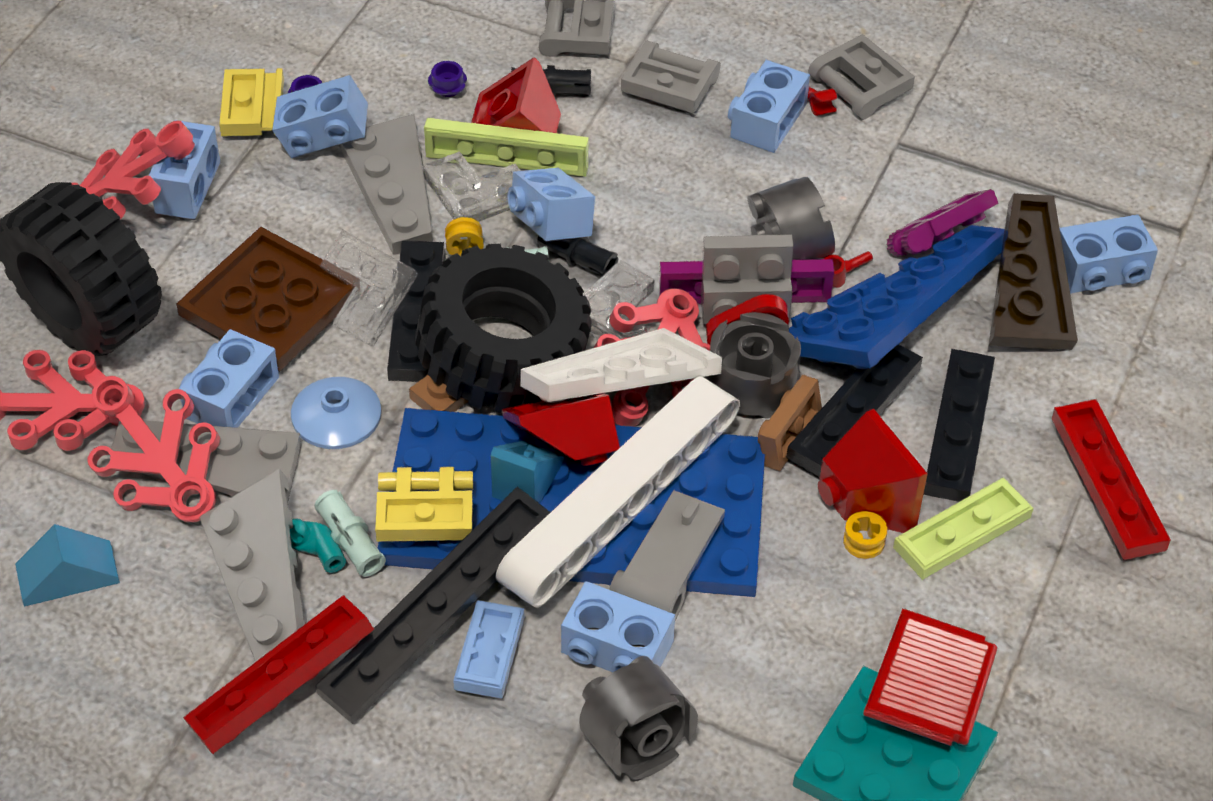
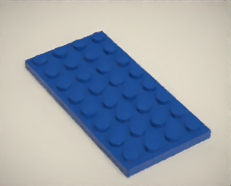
M405 408L392 472H397V467H412V472H439L440 467H454V471H473L474 529L502 502V500L492 497L491 453L494 446L525 441L550 451L561 453L510 423L503 416ZM615 425L619 446H623L642 427ZM721 434L569 581L583 583L587 581L595 584L611 585L618 570H626L671 493L675 490L725 509L724 518L687 580L686 591L755 597L765 454L761 451L758 437ZM616 451L607 453L608 459H609ZM564 456L563 463L540 504L552 512L604 462L583 466L580 460H573ZM417 490V491H439V490ZM462 540L380 541L377 548L385 556V566L433 570Z

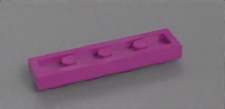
M832 259L792 260L791 303L827 302V299L831 298L834 277ZM703 261L660 262L659 296L668 289H681L693 296L697 304H701Z

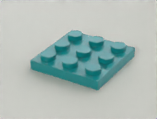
M863 665L795 773L793 787L820 801H963L996 743L998 732L975 721L968 744L961 745L952 741L950 746L867 717L863 713L878 672Z

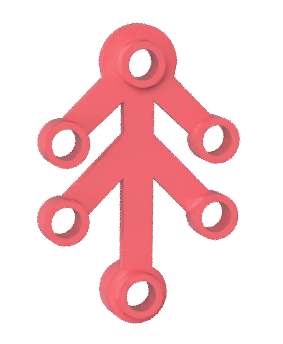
M173 121L159 131L157 136L149 129H142L132 137L130 145L122 155L115 149L105 151L97 159L96 165L80 186L86 188L88 194H95L98 197L107 192L133 195L142 205L148 204L157 198L161 187L149 175L142 178L133 177L167 156L173 157L176 160L185 158L194 148L193 134L181 121ZM115 196L103 200V204L108 209H113L120 216V219L124 216L126 208Z
M665 290L657 299L656 304L635 307L628 302L618 303L609 317L611 326L622 333L630 332L635 325L660 322L658 329L665 328L673 333L678 331L681 337L710 351V345L702 342L694 324L699 315L698 304L693 296L684 290ZM619 314L626 315L630 321L623 320ZM604 334L599 337L594 348L627 338L619 339L613 334ZM695 378L671 382L673 398L682 391L681 387H686ZM649 386L619 390L611 401L614 422L616 424L635 427L641 423L648 411V401L645 395ZM626 401L633 403L636 407L629 405Z
M33 350L27 353L23 358V365L26 375L32 380H38L51 393H2L0 390V420L6 415L7 411H46L32 421L18 419L9 425L7 432L11 445L18 450L32 448L40 437L54 429L56 444L60 449L66 451L75 450L82 445L85 438L109 422L116 426L119 423V419L116 416H107L97 408L92 400V394H81L53 369L49 354L43 350ZM80 350L74 352L68 358L71 376L79 381L85 380L92 389L99 380L107 377L97 368L95 357L89 351ZM42 363L40 366L33 367L36 364ZM81 364H88L84 367H78ZM127 384L133 393L131 405L141 417L145 407L144 395L138 387ZM122 394L113 395L109 400V405H116L122 399ZM78 412H91L79 422L69 419ZM25 432L28 433V434L25 435V436H20V437L18 436V435L21 434V433H25ZM75 433L70 437H63L65 434Z
M107 376L99 380L92 390L94 404L103 414L110 417L116 416L144 453L113 451L108 446H98L89 453V467L101 477L111 476L116 471L160 474L170 487L140 486L134 480H123L114 489L115 501L127 511L137 510L142 505L170 507L172 513L184 522L193 523L200 521V516L213 509L216 503L215 490L206 481L210 453L215 451L220 443V436L216 429L206 422L198 423L192 427L189 432V441L193 448L187 474L185 475L176 462L184 419L188 418L194 409V403L189 395L181 389L171 390L165 395L163 408L166 412L159 441L132 407L133 393L129 386L116 376ZM122 394V399L116 405H109V400L113 395ZM176 400H185V405L182 409L178 411L171 410L172 404ZM202 433H211V439L207 443H197L198 437ZM110 455V462L107 466L97 467L100 457ZM136 489L134 499L127 502L123 501V495L127 490ZM193 494H199L201 497L199 503L194 507H187V499Z

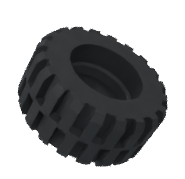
M71 182L50 183L0 219V262L5 266V274L16 287L15 291L22 300L26 301L35 317L41 319L47 326L46 328L54 336L58 335L63 340V343L70 348H77L78 351L86 350L94 356L108 355L152 322L158 315L162 302L161 287L157 285L159 278L156 270L149 263L150 258L145 249L139 246L135 240L137 237L131 229L126 228L120 221V216L113 209H108L103 204V200L98 196L88 194L86 188L80 185H72Z
M501 243L488 244L486 249H479L478 246L467 248L462 251L461 256L456 253L444 260L442 266H439L432 272L428 285L424 289L415 334V345L419 349L418 357L425 369H429L428 375L438 386L442 384L447 386L445 392L456 400L462 397L469 401V406L480 410L482 406L494 408L493 412L502 413V409L540 401L539 396L521 387V369L585 351L591 332V307L587 297L583 296L584 290L575 278L569 279L568 270L560 263L554 265L549 262L547 255L538 251L535 254L526 252L523 246L513 245L512 248H502ZM483 317L505 318L524 326L534 336L523 339L499 337L483 330L472 320Z

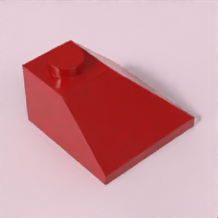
M533 57L480 92L471 123L558 133L557 129L561 112L540 62Z
M601 393L570 398L557 403L540 400L502 409L504 419L566 457L580 460L583 466L604 462L608 459L607 453L617 451L620 448L610 397L607 394Z
M872 409L867 411L822 459L818 490L823 501L828 506L833 505L844 520H848L856 512H873L886 522L887 530L905 533L918 524L928 473L879 414Z

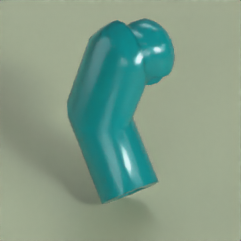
M298 518L292 519L293 528L290 529V538L293 549L317 555L324 570L329 573L338 572L345 566L346 558L339 544L331 537L332 531L329 527L317 522L303 521Z

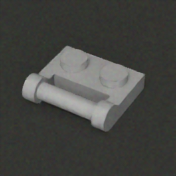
M545 0V7L548 10L544 33L540 36L538 46L539 51L543 55L553 57L560 52L608 55L614 0ZM567 8L574 9L571 32H560L563 12Z
M863 34L819 56L811 63L808 69V74L817 82L826 83L850 103L852 111L861 119L869 118L879 106L913 89L915 79L913 74ZM837 68L842 69L865 88L867 92L861 93L835 70Z
M647 40L621 78V91L695 113L711 84L714 85L716 83L721 63L711 59H707L704 62L659 48L658 43Z

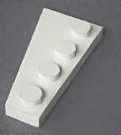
M662 328L521 369V387L539 396L542 401L557 403L570 398L721 374L722 357Z

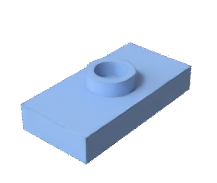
M477 600L454 676V690L503 698L525 618L524 608Z

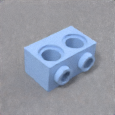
M765 60L757 73L752 72L742 95L734 97L728 110V119L732 120L730 137L775 153L807 105L810 74Z
M351 75L281 95L276 100L272 131L291 158L365 137L368 102Z
M181 121L193 134L192 141L195 145L191 153L183 159L176 160L173 157L167 156L153 165L149 176L161 187L159 195L153 200V206L157 214L195 219L219 167L220 156L215 126Z
M560 168L513 172L512 187L509 188L507 194L510 211L545 241L592 236L595 196Z
M1139 214L1060 228L1070 294L1150 280L1158 249Z
M230 329L218 343H214L209 348L205 359L193 372L188 373L180 384L179 389L185 391L194 403L193 412L186 419L197 424L206 422L212 426L238 428L279 378L275 348ZM180 399L183 408L185 405V400Z
M585 581L561 624V653L568 655L580 664H592L610 672H615L629 665L634 659L641 656L649 657L654 664L661 667L674 642L675 614ZM588 628H599V629H598V630H589ZM632 645H643L644 647H634Z

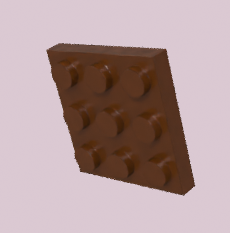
M259 227L179 300L176 306L179 316L220 339L231 329L275 348L278 371L280 372L362 292L361 280L269 230Z

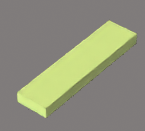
M435 118L426 119L424 126L426 157L527 170L560 168L568 175L584 177L587 175L589 137Z

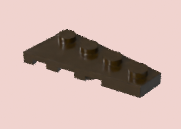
M1014 193L1008 202L988 346L1072 350L1078 342L1055 198L1050 195Z

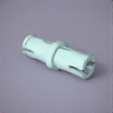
M329 490L319 496L314 505L315 510L321 515L332 531L331 537L339 544L340 548L346 552L353 562L358 574L368 577L381 570L386 562L385 556L380 553L367 534L369 529L366 522L361 517L354 515L343 499L341 492Z

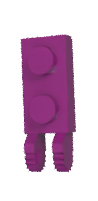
M988 189L967 193L896 230V232H892L886 244L888 246L887 249L890 251L889 253L897 257L909 253H922L921 251L931 248L932 243L954 235L953 227L959 224L968 226L985 219L984 211L999 204L994 190Z

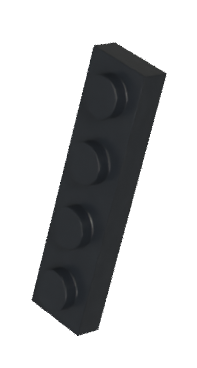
M402 241L387 366L388 381L419 382L428 375L429 369H425L422 366L418 357L419 349L415 345V334L425 286L428 285L432 272L439 266H442L444 261V242Z
M898 344L881 358L875 366L865 369L857 368L789 444L786 458L820 477L822 459L867 411L874 409L879 416L884 412L921 369L923 357Z
M951 349L923 495L957 502L970 496L994 367V356Z

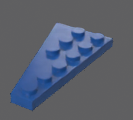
M971 225L932 245L934 253L918 259L909 257L899 262L898 272L886 278L884 274L878 273L827 299L828 308L812 314L802 312L791 318L792 327L789 328V332L795 339L798 337L800 341V356L817 359L820 362L849 364L859 369L875 366L881 358L901 343L916 327L925 322L934 311L947 302L952 295L967 282L971 281L978 272L1002 252L1005 229Z

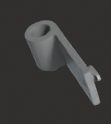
M673 490L626 570H618L609 590L675 614L676 621L685 598L687 580L724 518L725 509Z

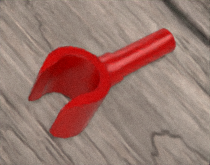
M809 86L807 99H809L811 110L815 116L837 112V109L832 104V100L837 99V94L833 88L816 91Z
M867 251L845 261L838 255L824 257L823 259L833 260V287H842L845 284L847 273L872 261L873 255L871 252Z

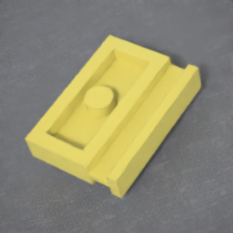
M277 68L276 73H265V69L224 70L219 122L221 136L262 135V131H272L276 100L278 96L283 95V68Z

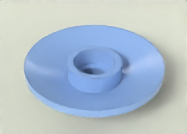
M329 377L311 383L297 395L291 408V420L296 433H300V437L307 443L324 449H343L361 443L376 430L381 419V404L374 390L367 384L349 377Z

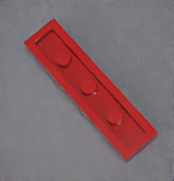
M1097 399L1054 407L1052 421L1123 560L1167 551L1171 539Z
M342 595L183 718L207 749L214 754L224 745L232 742L242 731L264 714L276 708L282 700L304 683L315 678L321 670L335 659L355 647L374 628L368 618L350 600Z

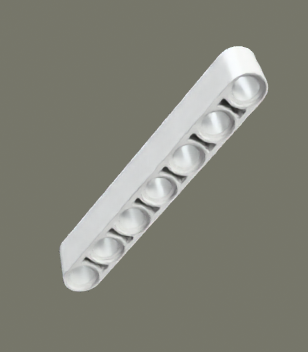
M696 377L504 556L496 572L497 581L533 607L538 608L544 605L732 424L739 411L740 400L704 377Z

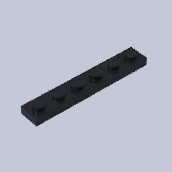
M517 486L374 627L372 632L365 636L315 685L317 694L354 724L497 580L496 572L504 556L551 512Z

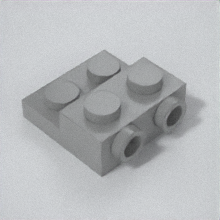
M792 234L704 236L701 285L703 324H707L714 316L762 294H772L781 297L787 304L790 322L793 258Z

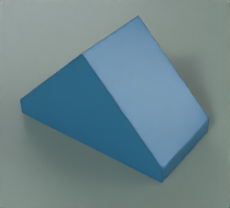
M525 441L494 446L491 453L492 497L503 501L518 486L540 504L559 471L565 455Z
M54 524L15 563L24 607L120 583L109 540Z

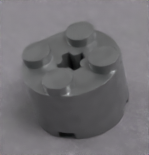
M808 177L796 178L747 197L750 211L757 224L751 226L752 235L792 234V260H818L835 252V238L831 221L823 222L819 208L825 207V204L816 186Z
M756 312L740 314V320L727 324L726 320L715 329L711 338L710 351L722 357L721 374L708 376V381L740 400L738 413L771 418L780 406L784 393L791 390L797 382L801 353L798 337L794 338L789 332V325L783 320L769 314Z
M647 656L634 659L629 665L616 670L608 677H597L591 680L582 693L585 703L579 718L580 729L614 773L620 777L621 773H626L630 779H642L659 772L679 756L674 748L681 739L685 737L690 742L695 734L698 724L696 709L664 671Z

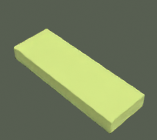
M1003 477L899 535L894 540L893 548L923 580L1030 519L1033 507Z

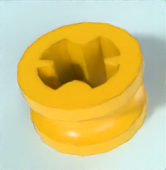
M468 217L457 218L449 222L445 228L446 250L450 255L457 253L461 256L462 251L470 247L478 246L479 249H483L481 224L475 219Z
M861 511L854 513L846 521L843 538L845 549L851 555L863 559L874 558L881 554L885 547L887 536L886 522L873 512ZM859 531H867L868 536L872 539H863V535Z

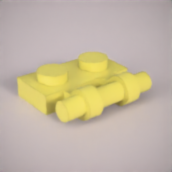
M397 467V472L378 473V490L396 492H377L375 525L377 542L463 540L473 530V471H454V467H440L439 472H412V467ZM417 490H439V491H417Z

